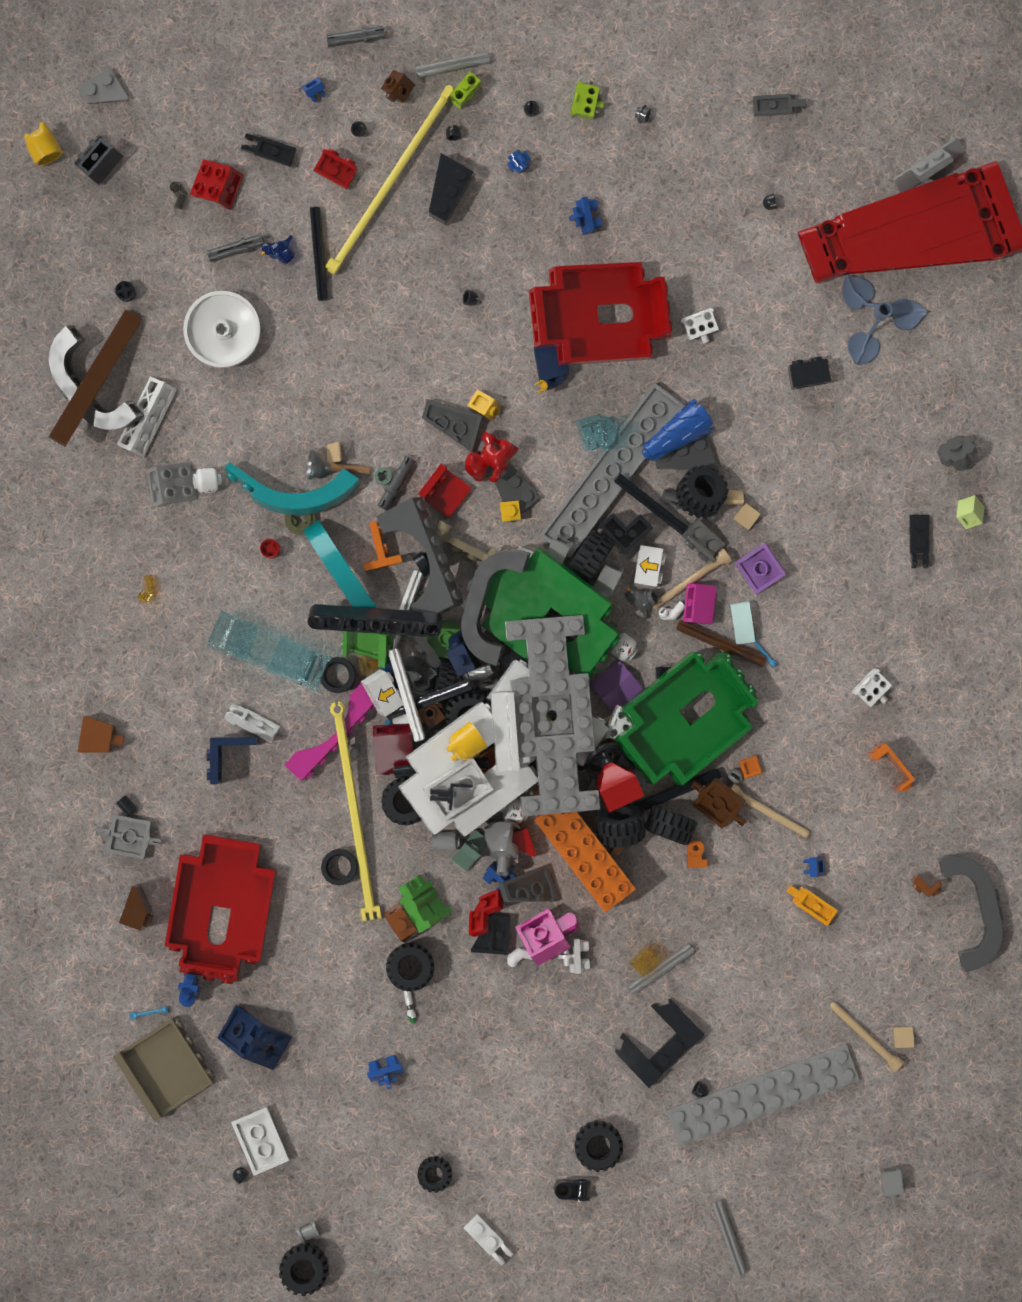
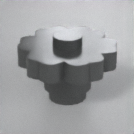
M956 436L948 439L947 443L940 445L937 452L941 464L947 467L953 466L956 470L963 471L970 466V461L975 457L977 448L973 438L969 436L963 438Z

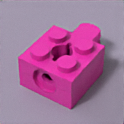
M548 908L516 926V929L530 957L539 966L571 948L566 936L578 930L580 924L574 914L567 913L556 919Z

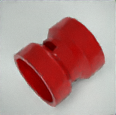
M266 539L261 543L260 552L266 558L273 559L280 554V545L275 540Z

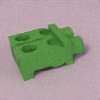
M420 874L398 888L403 896L399 902L401 905L404 904L408 916L419 933L430 928L452 912L450 907H444L438 898L436 889L432 887V881L430 880L425 883Z

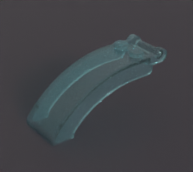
M222 610L206 645L316 692L319 689L318 684L327 662L332 658L328 654ZM317 657H320V662L310 683L308 678Z

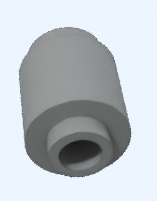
M438 832L435 835L433 834L432 847L437 849V851H456V847H460V835H456V832Z

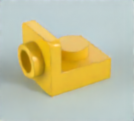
M479 390L475 392L467 405L490 421L499 414L501 404Z

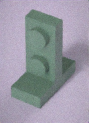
M475 829L452 860L467 871L486 847L485 836Z

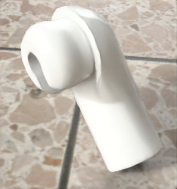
M679 601L674 608L662 607L659 609L658 615L664 621L676 620L684 611L685 605Z
M517 948L508 955L507 964L510 967H515L521 959L532 960L527 949Z

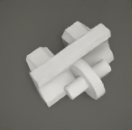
M574 937L568 938L571 948L565 950L563 954H558V959H564V966H569L570 973L580 974L581 971L590 969L589 959L580 958L581 951L589 950V942Z

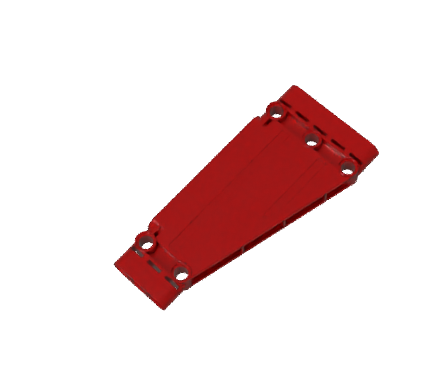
M997 161L977 168H971L960 174H951L834 217L835 219L825 220L821 224L798 231L801 246L816 284L842 275L993 261L1022 251V227ZM967 175H973L976 179V182H969L967 180ZM981 210L988 212L989 217L987 219L981 217ZM830 226L833 231L832 234L824 233L823 227ZM994 246L1001 248L1002 253L1000 255L994 253ZM843 262L846 268L839 270L836 267V263Z

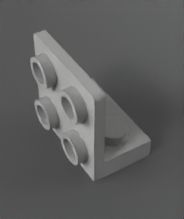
M190 462L160 465L147 469L153 507L197 499L193 486V473Z

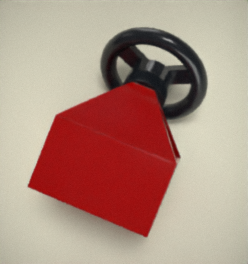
M614 743L604 744L595 748V751H591L586 759V765L589 769L594 771L602 770L595 786L609 813L645 796L633 771L628 767L616 764L622 755V749ZM604 750H607L606 752L601 753L600 755H597L598 753H600V752H602V751H604ZM616 751L615 756L612 757L611 754ZM592 761H598L599 765L592 764Z

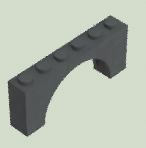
M410 498L376 516L383 534L395 533L397 531L406 532L421 543L428 556L430 565L428 585L422 596L415 603L411 604L413 611L435 612L441 615L462 605V594L457 588L455 576L450 570L448 558L443 552L441 540L436 534L434 522L428 514L427 505L423 498Z

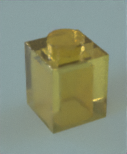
M644 946L629 963L644 977L659 962L657 958L659 954L651 946L649 948Z

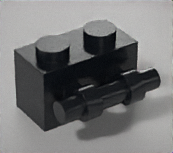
M98 134L94 140L92 139L89 142L90 145L87 149L78 155L79 158L74 164L100 185L123 158V155Z

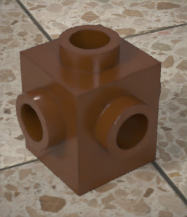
M393 70L389 77L386 78L381 90L386 93L385 97L391 102L398 101L404 103L416 84L405 74Z
M441 701L417 710L420 722L422 724L426 723L430 729L446 718V714L443 711L445 707ZM431 709L433 714H430L428 710Z

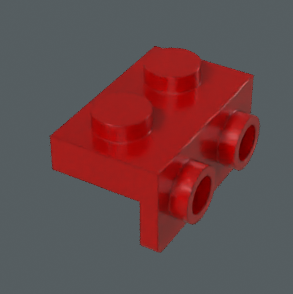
M323 148L322 155L313 172L347 190L358 168L353 160L347 157L344 160L339 157V153L335 150Z

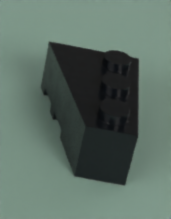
M442 153L438 163L429 207V216L446 225L471 183L474 171Z

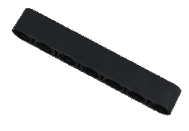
M323 604L311 606L307 620L308 625L312 629L419 637H437L442 629V617L435 612Z

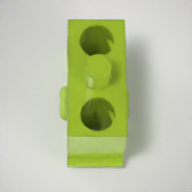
M469 72L451 92L449 101L461 109L467 101H470L475 96L474 93L482 85L481 80L472 72Z
M578 81L575 87L570 116L592 120L595 108L603 109L604 102L597 101L600 87Z

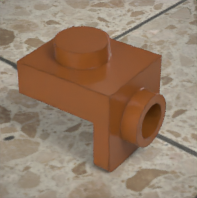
M915 875L911 879L914 883L912 887L919 894L923 892L927 897L931 895L934 897L941 891L940 886L942 883L938 880L929 887L919 875Z

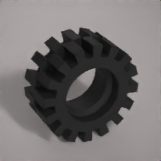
M441 661L438 667L439 674L436 677L434 691L454 684L456 672L452 664Z
M430 1156L428 1159H424L418 1169L417 1178L419 1184L422 1185L424 1190L427 1189L428 1192H442L449 1186L452 1179V1168L449 1162L438 1156ZM437 1167L442 1171V1178L439 1181H431L428 1178L427 1172L430 1168Z

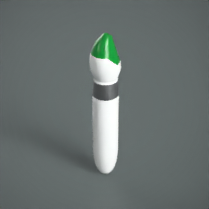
M403 991L408 1010L407 1016L413 1024L416 1020V1012L414 1010L411 991Z

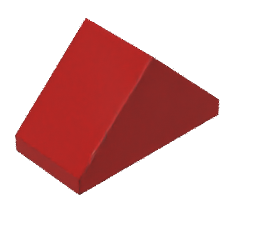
M524 828L513 832L512 842L518 846V850L535 858L536 852L528 829Z

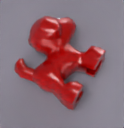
M484 432L482 441L485 442V447L481 454L471 452L467 455L465 471L475 481L482 482L487 476L488 467L491 466L494 469V473L489 478V481L494 483L500 479L502 471L507 469L509 461L519 448L504 439L499 440L494 435Z

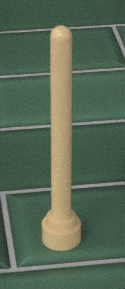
M723 548L717 552L718 555L715 556L716 561L714 563H708L658 598V604L654 605L653 608H659L686 589L687 584H693L720 564L722 566L730 563L732 559Z
M732 784L730 787L749 806L805 838L810 836V832L742 793L743 790L740 789V786Z
M833 1002L830 1004V1008L887 1061L888 1068L893 1073L904 1064V1061L899 1056H892L837 1003Z

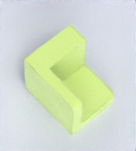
M975 495L958 501L956 518L965 529L983 524L984 506Z

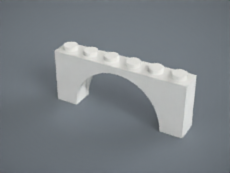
M521 659L519 661L513 660L490 693L511 692L510 680L529 678L528 664ZM489 694L487 699L491 701V695ZM592 716L594 746L596 748L609 728L605 726L607 722L602 718ZM590 752L576 753L577 765L583 766Z

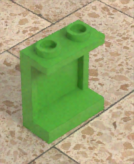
M342 631L343 640L341 648L343 649L344 657H347L350 653H356L378 659V667L386 668L391 662L388 651L393 649L394 635Z

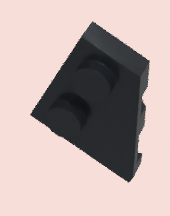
M491 915L488 919V932L478 936L471 948V952L508 955L510 916Z

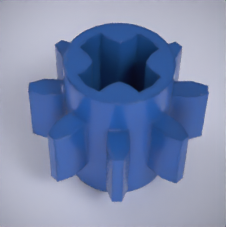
M517 150L508 157L510 162L507 164L512 173L517 171L520 174L530 167L528 162L531 158L526 151L521 153L520 150Z

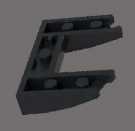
M668 999L669 1004L657 1007L656 1003L651 1005L676 1032L651 1058L648 1059L624 1033L620 1036V1039L624 1040L620 1051L615 1050V1053L648 1088L679 1057L704 1036V1033L671 999Z

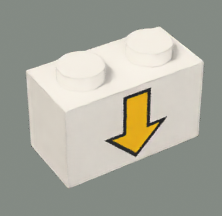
M640 545L633 584L655 588L657 584H661L663 573L659 572L660 565H664L666 554H663V549Z
M379 669L362 680L361 683L378 714L386 717L404 704L401 700L399 689L393 685L394 679L391 674Z

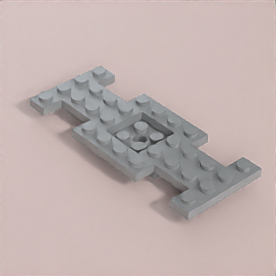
M583 615L506 621L507 641L526 640L529 678L510 680L511 692H514L519 758L536 756L539 795L520 797L522 817L600 810L598 790L579 792L576 753L595 751L588 673L569 675L566 636L585 635ZM549 710L556 712L557 717L554 721H549L546 718Z

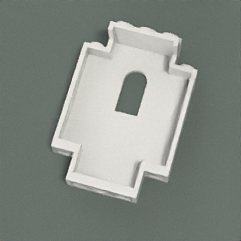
M479 702L405 757L416 771V774L399 785L398 788L434 835L451 822H453L462 836L468 835L538 782L536 777L538 776L537 771L532 765L528 766L536 760V756L519 758V771H496V765H494L484 773V776L493 788L491 792L445 822L439 816L423 788L465 761L460 759L452 761L451 756L453 753L448 752L447 747L450 736L468 722H471L478 730L487 747L494 743L492 708L487 703Z

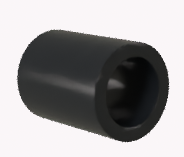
M126 795L116 803L127 817L137 809L136 805Z

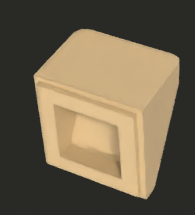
M341 443L328 444L326 447L327 461H330V463H341Z
M729 490L724 504L743 505V491Z
M745 503L733 519L749 530L761 514Z
M893 1027V1044L895 1048L915 1047L913 1027Z

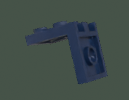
M260 737L210 738V749H207L206 754L207 761H210V768L207 769V780H210V784H222V745H260Z
M235 1005L217 1039L241 1058L274 1070L292 1036L260 1022L244 1008ZM268 1044H271L270 1047L267 1050H265L266 1046Z

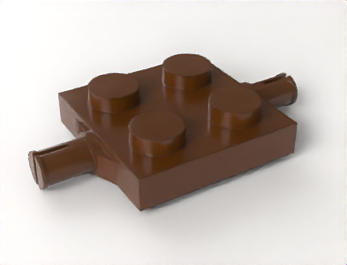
M715 777L705 787L696 780L692 783L691 787L699 792L698 798L692 806L721 829L732 820L741 827L746 823L747 820L738 814L746 801Z

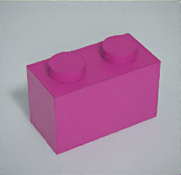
M687 584L683 622L713 624L715 617L714 605L717 598L716 586Z

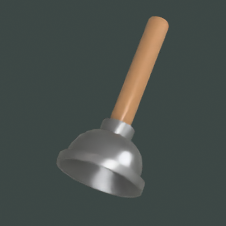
M311 449L308 458L307 479L312 480V478L320 477L323 475V472H329V470L341 472L344 468L349 473L370 474L371 469L365 466L330 463V461L325 460L322 454Z

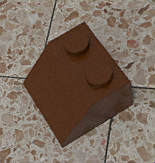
M136 884L132 886L119 921L120 924L140 931L150 926L153 915H151L152 908L141 885Z

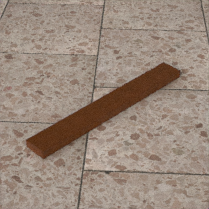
M125 309L48 438L64 447L67 446L140 325L142 318Z

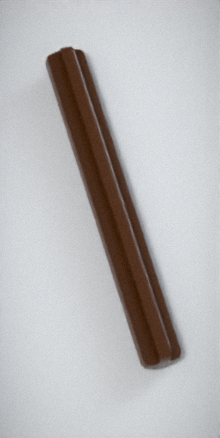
M683 620L678 622L677 631L760 667L766 661L765 656L738 644L736 645V643L688 622H683Z

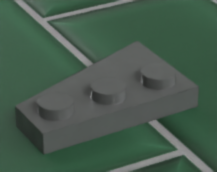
M427 399L422 419L472 452L483 415Z
M542 865L498 883L504 902L559 901L547 865Z

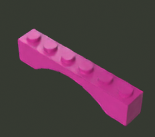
M362 683L350 694V704L344 719L347 738L354 731L352 727L357 722L361 724L367 718L365 713L370 708L372 710L375 709ZM337 731L322 744L307 750L297 751L285 766L301 781L304 778L308 780L315 773L313 769L316 765L321 766L328 759L326 755L331 750L335 752L338 749Z

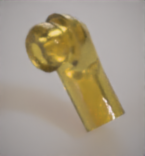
M153 575L144 577L146 587L137 596L140 602H149L156 593Z

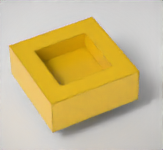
M519 500L500 503L502 522L521 520Z

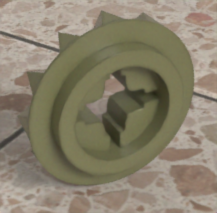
M314 513L303 516V519L308 523H300L296 527L297 520L292 517L293 515L285 514V525L294 534H304L303 529L315 522Z

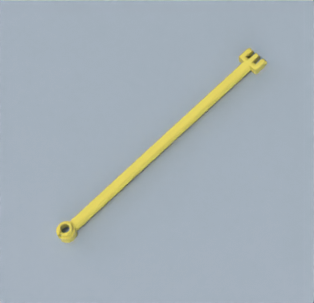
M447 85L441 93V97L337 257L335 259L330 258L326 264L328 272L335 275L341 267L343 261L446 103L449 102L450 94L453 91L451 85Z
M338 701L341 712L337 713L334 711L336 702H333L330 706V712L335 719L365 907L361 908L362 921H367L366 913H369L370 920H374L373 912H377V918L382 919L380 905L374 904L344 720L346 708L343 702Z

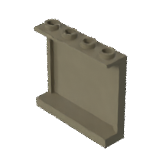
M174 1017L113 1056L154 1122L215 1083L213 1071L205 1067L203 1063L205 1062L204 1057L200 1052L196 1053L193 1048L195 1045L189 1035L186 1036L182 1031L184 1029L183 1024L179 1019L175 1020Z

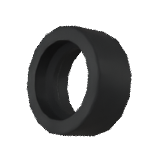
M333 657L323 663L320 668L319 678L323 687L328 691L342 693L353 686L356 679L355 667L347 659ZM334 664L344 665L349 672L348 681L339 687L331 685L326 677L327 670Z
M345 849L330 851L325 855L321 864L322 875L326 881L338 886L352 881L358 870L357 859L351 852ZM335 856H344L350 862L351 870L344 878H335L329 872V862Z

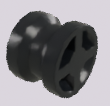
M121 281L116 285L115 293L121 301L129 302L135 298L136 290L130 282Z

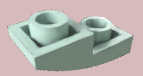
M750 602L730 604L736 645L755 642Z

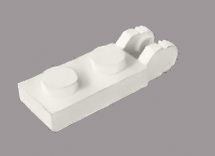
M236 704L231 705L229 708L230 712H227L225 715L226 721L232 725L238 724L243 729L272 743L280 729V726Z
M478 1214L464 1226V1229L490 1256L492 1255L500 1265H503L505 1261L496 1252L499 1247L502 1248L507 1256L512 1257L514 1255L504 1243V1240Z

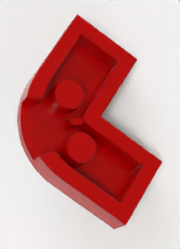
M499 889L480 896V902L474 911L470 910V936L476 937L487 933L489 914L503 909V897Z

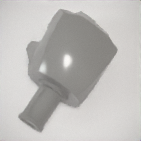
M495 820L484 827L485 842L489 855L498 860L496 874L508 876L509 861L518 859L519 853L518 846L512 842L513 832L521 830V827L516 822L509 820Z

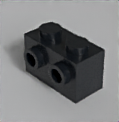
M822 356L811 358L810 362L803 363V360L792 361V365L787 367L791 390L824 385L831 382L828 360L822 359Z

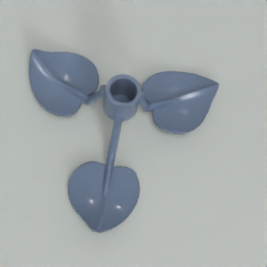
M851 275L845 277L842 286L845 303L853 309H859L863 304L866 307H875L874 316L877 320L867 336L862 332H858L852 335L848 341V351L854 363L863 365L870 362L878 354L879 342L870 336L881 321L889 316H894L893 323L901 330H910L919 323L927 311L918 303L908 299H898L892 305L888 302L880 304L867 303L873 298V286L863 278Z

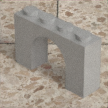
M555 535L547 553L564 565L566 556L573 543ZM607 560L597 581L591 584V586L610 599L625 568Z

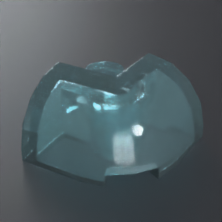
M601 414L575 421L585 451L596 450L603 446L605 452L618 444L620 429L613 416L610 418L601 417Z

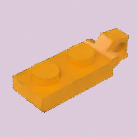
M790 885L786 892L794 897L792 902L827 927L838 912L837 909L807 889L801 887L798 891Z

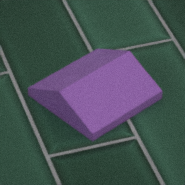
M766 542L735 562L755 594H758L787 575Z
M620 660L590 683V686L612 712L615 706L623 707L643 690L642 686Z

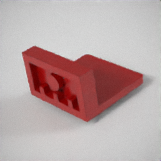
M203 160L190 195L215 202L221 207L231 210L244 174L231 166Z
M441 463L419 491L418 496L422 497L447 518H450L471 491V487Z

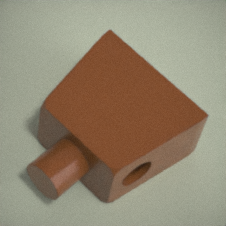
M83 716L77 752L109 753L112 750V745L123 747L125 735L114 734L115 726Z
M400 902L384 912L387 922L401 942L405 943L419 934Z

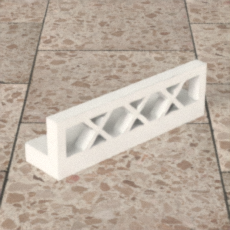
M150 376L136 404L144 416L139 419L137 426L132 424L125 427L117 445L144 458L177 389ZM154 383H156L155 391L151 392ZM148 401L147 407L143 410L144 404ZM131 436L128 446L125 445L127 438Z
M514 692L490 693L496 771H519Z

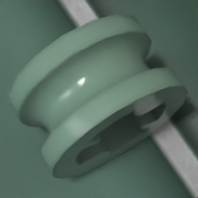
M379 468L375 473V479L380 485H387L392 480V473L388 468ZM386 471L389 478L388 480L384 479L382 482L379 480L380 477L378 475Z

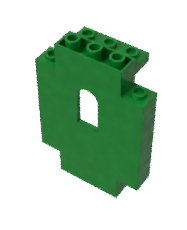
M541 547L537 548L529 558L526 572L520 573L510 569H501L492 578L485 605L492 611L481 626L527 661L526 640L507 641L505 622L542 619L551 608L563 617L583 615L585 635H578L572 642L566 641L568 668L575 674L588 673V677L592 678L598 670L596 665L599 661L603 663L608 657L609 653L607 650L610 646L614 648L621 639L618 637L621 632L616 629L618 625L612 621L608 623L603 619V617L607 618L613 611L611 606L614 602Z
M689 652L620 709L631 725L616 736L614 740L648 784L654 785L669 773L677 785H684L753 728L750 725L749 717L741 712L758 704L757 692L751 684L745 681L743 672L735 668L733 665L734 661L729 654L718 653L704 664L705 659L700 653ZM709 691L714 696L715 702L713 707L689 725L679 710L701 692Z

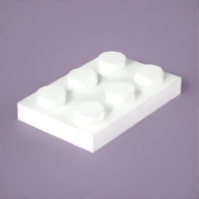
M474 758L462 762L423 788L430 800V796H438L430 794V789L448 790L450 783L473 784V788L454 787L452 810H449L448 802L431 801L443 822L493 790Z
M264 1107L231 1122L253 1176L290 1160L268 1107Z

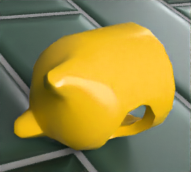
M44 122L39 124V129L24 135L26 148L38 167L55 161L63 154L55 135Z
M468 722L450 736L447 751L453 753L451 756L452 761L459 759L467 761L488 747L478 730L471 722Z

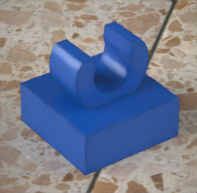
M318 77L302 86L305 94L314 103L317 102L315 99L316 93H320L323 98L325 97V92L323 91L325 87Z
M824 856L810 857L803 861V863L810 864V870H805L804 874H810V877L825 876Z

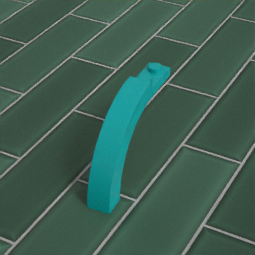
M230 462L225 467L226 477L234 483L236 481L240 483L242 488L251 494L252 502L270 511L287 515H307L327 510L345 500L359 487V479L343 468L332 481L316 490L297 494L283 493L262 485Z
M317 520L303 529L309 542L353 607L377 608L320 521Z

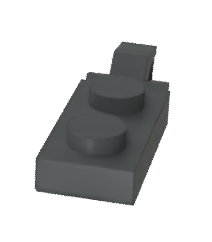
M796 95L753 96L754 117L788 115L797 113V109H806V98L796 99Z

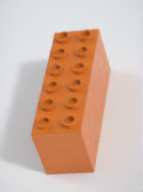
M577 812L537 815L534 818V821L605 913L636 890Z

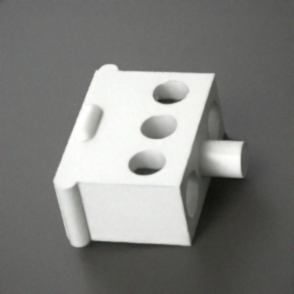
M713 308L680 320L689 341L701 337L704 344L709 342L707 334L719 330L713 315ZM708 322L713 324L712 328L708 327ZM699 326H703L704 330L700 331ZM690 329L695 331L694 335L690 334Z
M875 668L852 690V694L857 695L868 707H872L878 699L884 704L888 699L883 694L892 686L879 673L880 670Z
M615 706L607 725L609 729L604 737L614 739L624 731L623 726L627 724V727L631 725L620 710L621 706Z

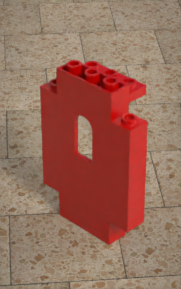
M641 262L554 266L548 270L550 286L533 287L528 290L534 348L557 347L558 366L646 360L651 358L653 353V346L650 341L665 340L671 337L672 323L669 320L670 304L667 301L668 285L665 282V276L643 281L645 271ZM625 304L632 309L633 316L629 322L599 324L597 306Z
M204 834L199 856L180 854L164 946L169 947L170 951L180 952V949H183L179 966L180 972L184 973V976L185 974L203 976L204 980L214 981V978L222 979V983L233 984V981L237 982L239 979L242 959L245 960V963L256 965V962L261 961L276 876V869L258 867L261 843ZM212 906L231 909L226 939L220 945L210 943L207 938Z

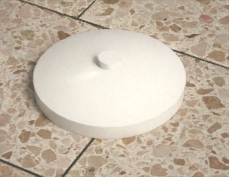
M214 291L201 296L192 304L185 316L183 332L189 350L199 361L215 368H230L241 364L253 354L259 343L261 326L255 309L244 297L230 291Z

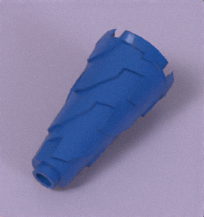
M692 399L658 433L644 443V450L641 452L647 461L649 459L651 461L658 460L668 453L705 435L708 436L715 431V427H709L713 422L702 405H694L697 403V400Z

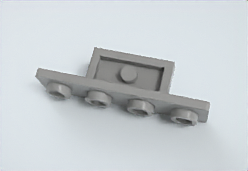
M952 139L896 176L893 180L899 193L907 191L920 182L925 181L963 155L964 150L959 139Z

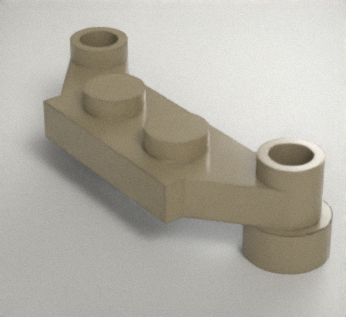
M439 521L436 527L438 528L436 534L440 538L441 544L444 541L451 545L450 549L457 553L461 551L467 553V558L474 562L478 560L484 561L489 556L499 552L490 548L488 554H485L451 536L450 533L453 527L442 521Z

